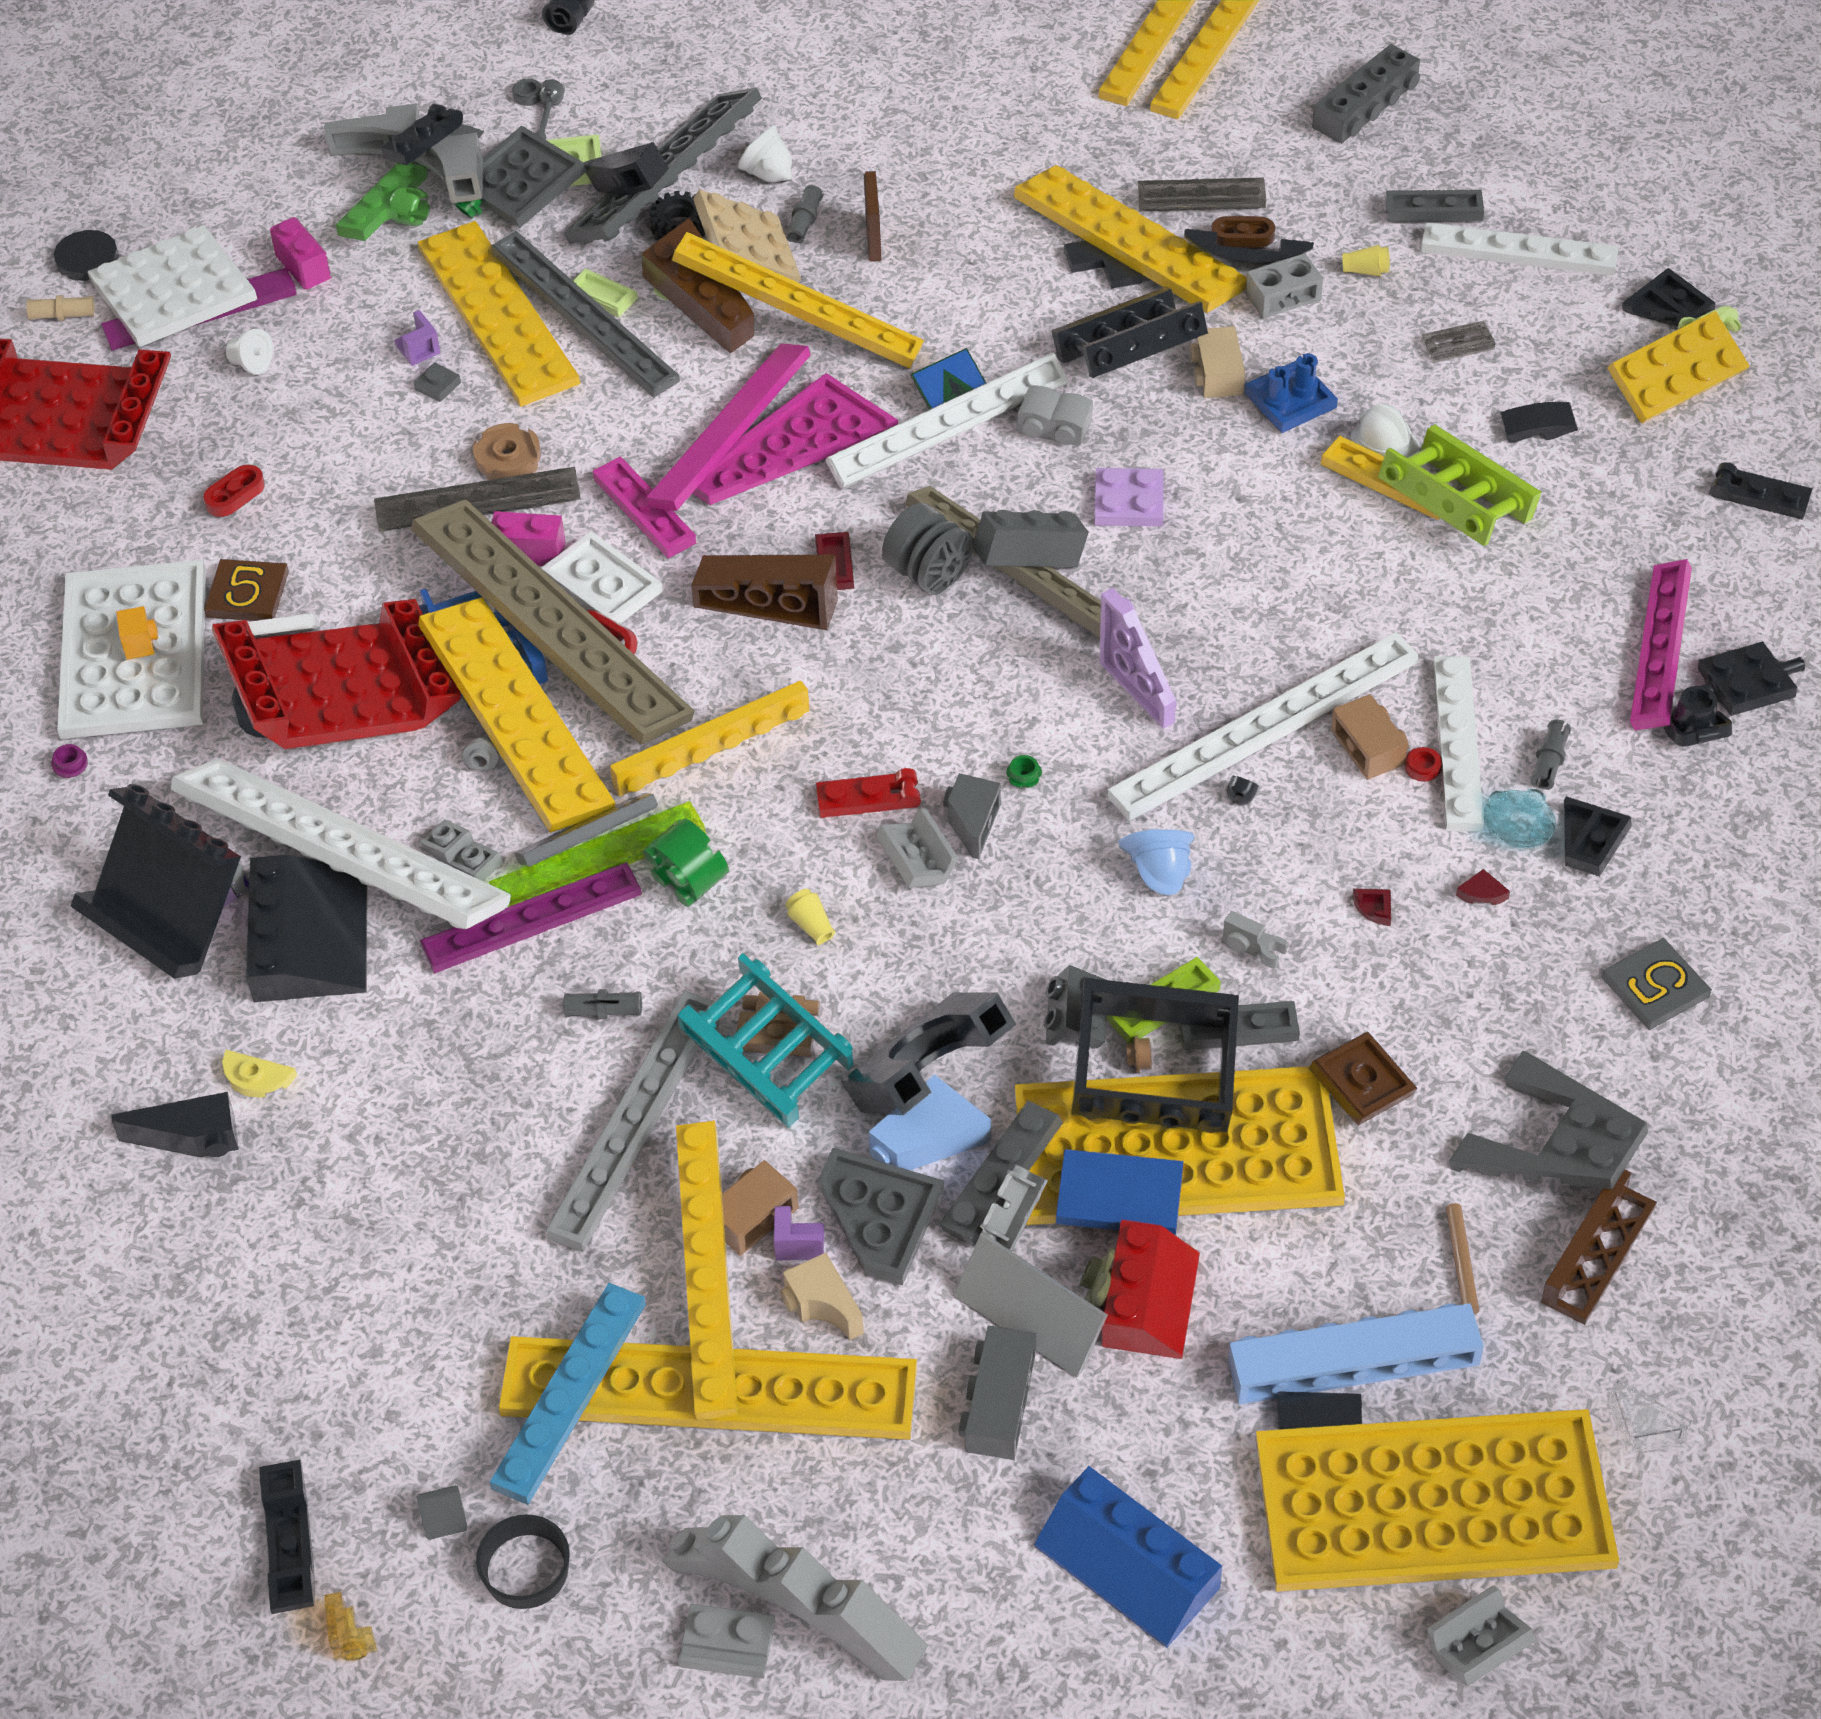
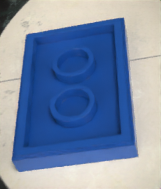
M1065 1149L1056 1224L1120 1230L1122 1219L1162 1225L1176 1235L1183 1161Z

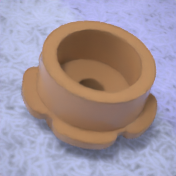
M1137 1035L1134 1037V1043L1126 1044L1128 1066H1135L1136 1072L1141 1073L1140 1069H1152L1150 1038L1139 1039Z

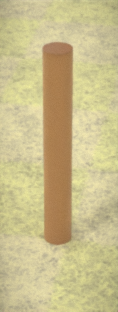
M1452 1203L1446 1206V1214L1462 1305L1471 1303L1473 1313L1477 1314L1479 1312V1304L1462 1206L1458 1203Z

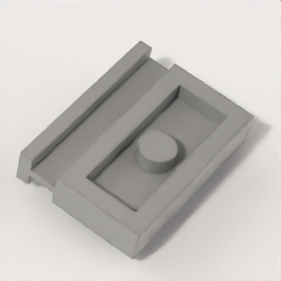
M690 1604L682 1641V1651L678 1659L679 1667L764 1679L776 1622L775 1615Z

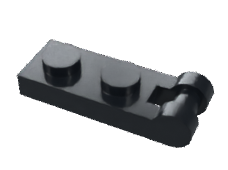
M437 103L432 104L428 109L427 115L416 120L413 125L402 133L395 135L391 141L381 147L383 158L407 166L458 129L463 122L462 112L453 108L447 110L444 105Z
M1730 462L1719 464L1715 474L1717 479L1713 481L1710 488L1712 497L1801 520L1804 519L1813 488L1738 470Z

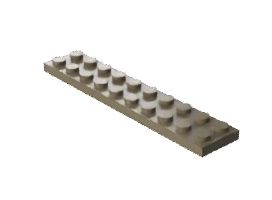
M466 499L413 520L411 530L640 745L692 721L695 711Z

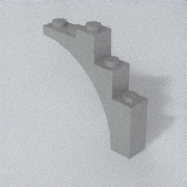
M417 103L386 107V114L326 122L324 130L331 156L346 154L383 155L381 147L391 141L395 135L402 133L413 125L416 120L420 119ZM477 132L455 136L449 134L414 160V162L431 169L444 181L448 188L451 203L482 199L483 157Z
M745 1514L720 1515L709 1527L684 1528L671 1541V1550L663 1560V1563L676 1573L696 1574L716 1579L744 1589L776 1604L830 1637L882 1680L908 1681L929 1646L863 1580H836L804 1547H777Z

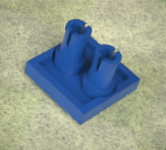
M1310 353L1303 354V358L1298 356L1296 361L1285 366H1276L1275 370L1273 368L1270 369L1267 374L1245 383L1244 394L1281 433L1336 409L1338 398L1316 376L1318 359Z

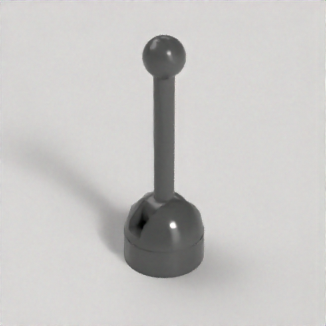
M553 79L543 81L539 91L540 100L545 105L539 131L535 134L545 140V129L551 106L559 105L565 93L563 84Z

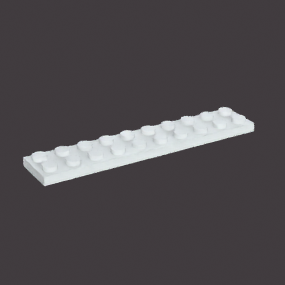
M219 758L172 777L171 790L183 795L187 801L200 803L212 809L219 816L229 817L242 823V826L249 830H257L271 837V840L276 843L286 844L299 850L306 857L316 858L329 864L333 870L348 873L358 878L365 885L375 886L388 892L392 898L405 900L419 907L424 913L434 914L449 921L456 928L468 929L509 907L511 894Z

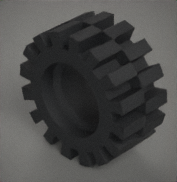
M674 191V196H670L668 192L664 194V199L659 197L656 200V204H651V230L657 241L688 218H690L701 236H705L693 200L696 194L691 197L688 191H685L684 195H680V191ZM676 217H686V218H687V219L680 220V221L671 220V219L676 218Z

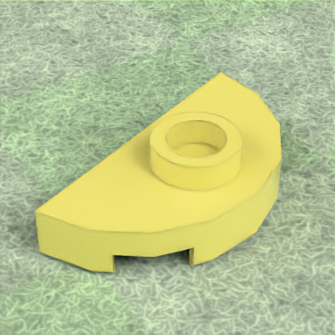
M227 1049L223 1056L222 1064L225 1078L229 1081L234 1091L248 1097H266L265 1093L276 1091L281 1087L285 1089L297 1077L296 1070L293 1067Z

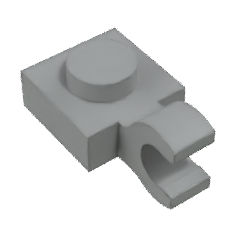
M1232 910L1224 920L1222 942L1238 953L1246 952L1254 957L1259 953L1261 962L1267 967L1276 968L1278 966L1279 956L1271 953V951L1286 954L1288 942L1285 939L1264 933L1265 925Z

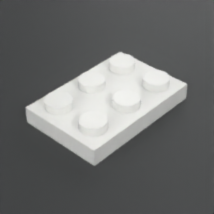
M592 531L541 567L548 576L586 611L593 610L602 613L620 624L663 592L662 582Z

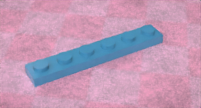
M612 1283L607 1284L490 1480V1486L493 1491L529 1505L645 1308L644 1296Z

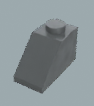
M959 773L954 786H948L943 806L948 808V822L971 857L979 859L1001 806V783Z

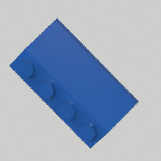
M1090 1466L1061 1495L1034 1543L1038 1550L1166 1648L1170 1646L1221 1588L1223 1566Z

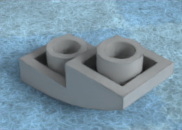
M446 819L420 841L422 848L438 861L481 881H484L503 863L499 852L475 842L469 830Z

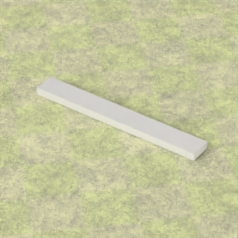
M1053 352L829 456L825 461L842 490L1021 406L1030 386H1044L1055 390L1066 385L1069 380Z

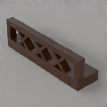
M1628 1170L1623 1171L1613 1189H1602L1545 1282L1541 1303L1584 1325L1657 1205L1656 1201L1628 1188L1632 1174ZM1623 1199L1643 1208L1639 1217L1622 1219L1618 1206ZM1612 1216H1614L1615 1221H1614V1222H1609V1221L1611 1220ZM1632 1227V1229L1630 1230V1232H1629V1234H1628L1626 1228ZM1619 1229L1624 1241L1623 1244L1605 1249L1600 1237L1601 1234ZM1596 1244L1598 1250L1591 1252ZM1615 1256L1612 1262L1610 1263L1608 1257ZM1602 1259L1606 1270L1605 1274L1587 1278L1582 1267L1584 1262ZM1578 1274L1580 1280L1573 1281ZM1596 1285H1597V1287H1596V1289L1594 1290V1292H1592L1591 1286H1596ZM1583 1288L1588 1302L1583 1310L1563 1301L1562 1298L1567 1291Z

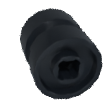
M548 0L542 10L543 20L552 31L572 35L582 23L583 18L587 16L594 6L595 0Z

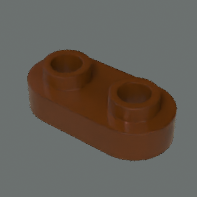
M1222 216L1213 221L1211 231L1217 232V245L1262 248L1273 243L1276 227L1272 220L1262 216Z

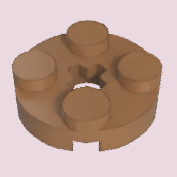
M503 423L489 427L482 432V439L478 443L475 441L473 445V455L477 469L486 475L489 481L500 482L502 480L518 479L537 471L538 462L541 458V449L538 436L534 431L529 428L528 432L521 430L518 424ZM509 449L512 453L503 454V450Z

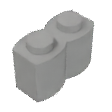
M1030 386L1018 411L1017 431L1033 438H1050L1063 445L1079 446L1082 444L1092 419L1093 401L1079 394H1060L1048 387Z

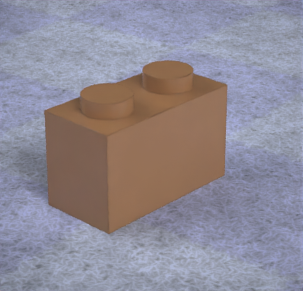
M1371 694L1333 709L1331 732L1367 780L1405 765L1406 753L1409 748L1408 739L1401 729L1398 730L1392 723L1387 709L1383 705H1379Z
M763 1160L755 1168H749L744 1171L733 1186L722 1192L726 1244L741 1256L774 1229L775 1207L791 1206V1213H794L799 1208L797 1188L766 1160Z

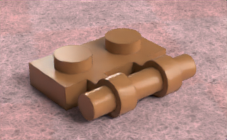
M759 992L758 996H743L742 1008L744 1010H755V1012L740 1011L736 1032L770 1001L762 992ZM802 995L792 996L811 1015H819L820 1001L805 1000V996ZM777 1014L743 1047L744 1052L768 1053L797 1024L787 1015ZM807 1036L789 1055L811 1057L814 1039Z

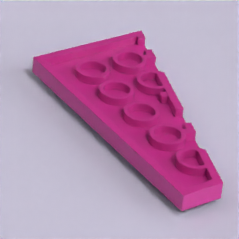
M825 373L739 438L692 494L708 505L715 504L826 459L898 425V419Z

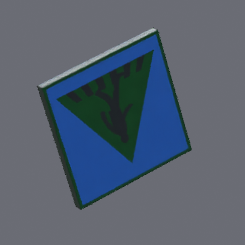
M967 348L910 375L929 410L987 384Z

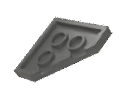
M832 1148L819 1177L821 1192L864 1273L903 1286L944 1190V1180Z

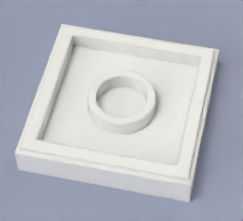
M313 613L248 622L254 638L317 630L320 627L319 616Z

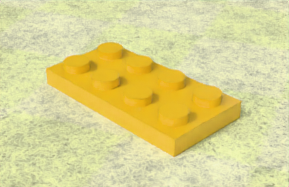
M1714 311L1611 363L1607 369L1635 415L1643 424L1746 371L1750 365L1721 318Z

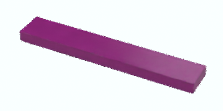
M287 268L247 279L255 289L257 300L196 325L297 295L296 287ZM119 318L101 323L111 351L136 344Z
M626 862L511 905L468 929L453 927L420 940V944L435 974L642 895V891L630 866Z

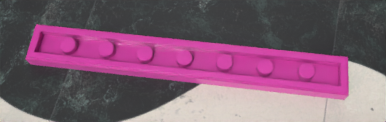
M780 343L646 497L650 508L677 511L811 356L808 346Z

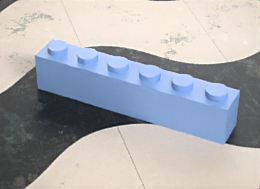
M1471 1303L1464 1305L1445 1304L1433 1310L1420 1312L1407 1310L1396 1316L1383 1318L1370 1316L1353 1323L1340 1325L1326 1323L1316 1329L1303 1331L1290 1329L1284 1330L1277 1335L1260 1338L1246 1336L1235 1342H1230L1228 1364L1240 1405L1277 1399L1278 1391L1320 1392L1478 1366L1481 1362L1484 1345Z

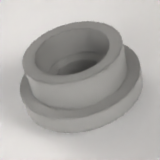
M478 737L471 740L464 747L462 756L464 763L472 770H491L498 763L499 752L490 739Z

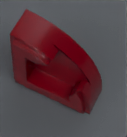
M1482 869L1457 888L1456 896L1471 904L1475 901L1481 903L1491 902L1492 905H1497L1509 899L1510 890L1485 869Z
M1353 888L1352 897L1357 910L1374 923L1391 926V890Z

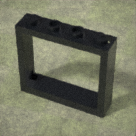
M1085 978L1081 999L1071 1115H1079L1088 1119L1122 1120L1129 1124L1148 1123L1161 1125L1166 1128L1200 1129L1207 1133H1228L1233 1109L1239 995ZM1091 994L1102 995V997L1091 996ZM1092 1014L1222 1028L1218 1102L1086 1088Z

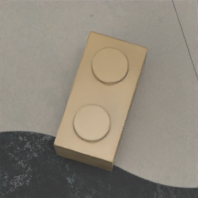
M1236 327L1207 328L1208 334L1197 337L1195 343H1190L1191 363H1197L1198 365L1194 368L1196 387L1202 386L1204 398L1244 395L1245 370Z

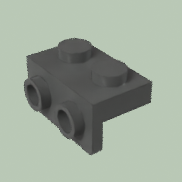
M1068 965L1058 976L1052 977L1046 989V996L1049 998L1048 1012L1044 1020V1027L1047 1029L1046 1044L1054 1046L1063 1037L1078 1042L1085 978L1106 979ZM1091 994V996L1102 997V995ZM1092 1014L1091 1048H1099L1105 1043L1106 1015Z

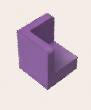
M420 310L413 312L416 330L394 340L396 347L411 366L441 353L437 331Z
M791 1206L775 1207L774 1247L776 1261L810 1260L824 1254V1224L792 1223Z

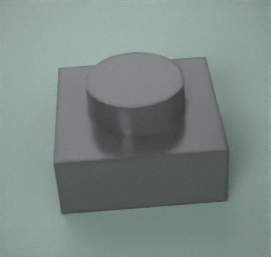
M434 362L413 382L415 390L441 402L461 383L459 374Z

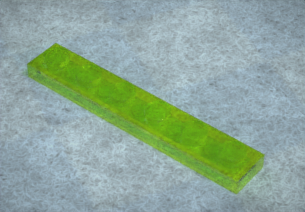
M688 801L558 853L530 867L526 866L491 880L489 884L511 894L509 907L627 862L630 865L645 859L646 857L642 851L679 819L686 818L692 821L706 833L705 825L691 801Z

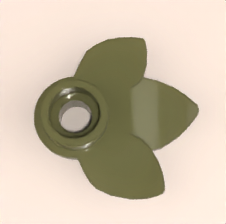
M1112 1247L1108 1249L1106 1255L1101 1259L1095 1256L1090 1258L1080 1281V1286L1088 1289L1084 1299L1097 1308L1103 1305L1111 1284L1112 1268L1110 1266L1115 1256V1249Z

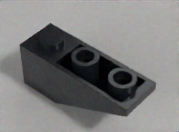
M654 142L584 162L586 174L596 191L621 195H631L652 189L669 170Z

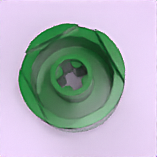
M683 818L674 822L642 852L646 859L655 867L650 871L653 878L664 888L671 884L676 889L674 893L679 901L686 907H690L729 873V867L719 850L713 854L708 845L711 839L692 821Z

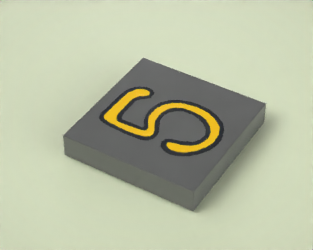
M1664 937L1604 969L1602 979L1648 1030L1710 997L1712 991Z

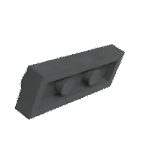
M1482 190L1386 191L1387 222L1483 221L1484 218Z
M1294 1001L1238 1005L1236 1046L1299 1041L1300 1030ZM1180 1024L1184 1050L1221 1047L1222 1028Z

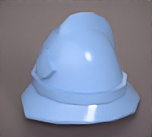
M1151 829L1131 833L1118 840L1119 848L1131 856V861L1137 865L1140 876L1145 884L1159 894H1176L1182 888L1186 877L1190 874V845L1195 840L1193 833L1180 830Z

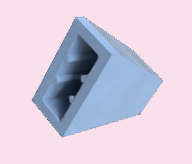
M934 1074L926 1081L932 1092L904 1115H887L869 1131V1152L873 1160L913 1170L987 1144L991 1140V1118Z

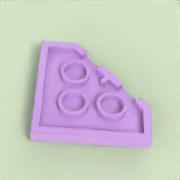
M1112 587L1101 593L1100 664L1164 729L1175 723L1176 699L1172 694L1133 604L1128 598H1123Z

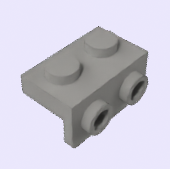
M926 808L918 809L911 823L881 825L876 834L879 842L908 887L932 886L946 883L958 860L954 850Z
M1495 1585L1489 1587L1428 1628L1435 1660L1465 1686H1469L1535 1642L1532 1628L1505 1607L1501 1590Z

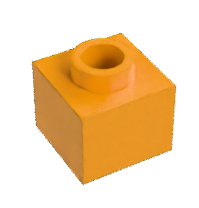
M141 606L116 611L119 637L126 659L155 655L153 640L159 639L155 619L148 620L145 607Z

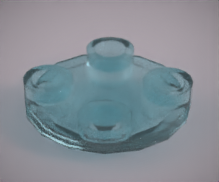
M1538 789L1494 791L1490 794L1484 808V823L1489 832L1500 842L1515 848L1530 849L1542 846L1551 839L1556 829L1555 815L1550 806L1545 802V794Z

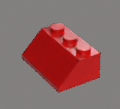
M1121 1219L1111 1273V1284L1104 1311L1108 1316L1102 1327V1347L1182 1359L1200 1252L1162 1225Z

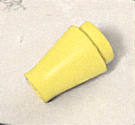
M1378 244L1354 252L1343 253V272L1380 277L1382 273H1389V248L1381 247Z
M802 889L787 900L785 904L788 910L787 916L812 937L817 945H821L833 938L835 930L829 922L817 893H812L810 889Z

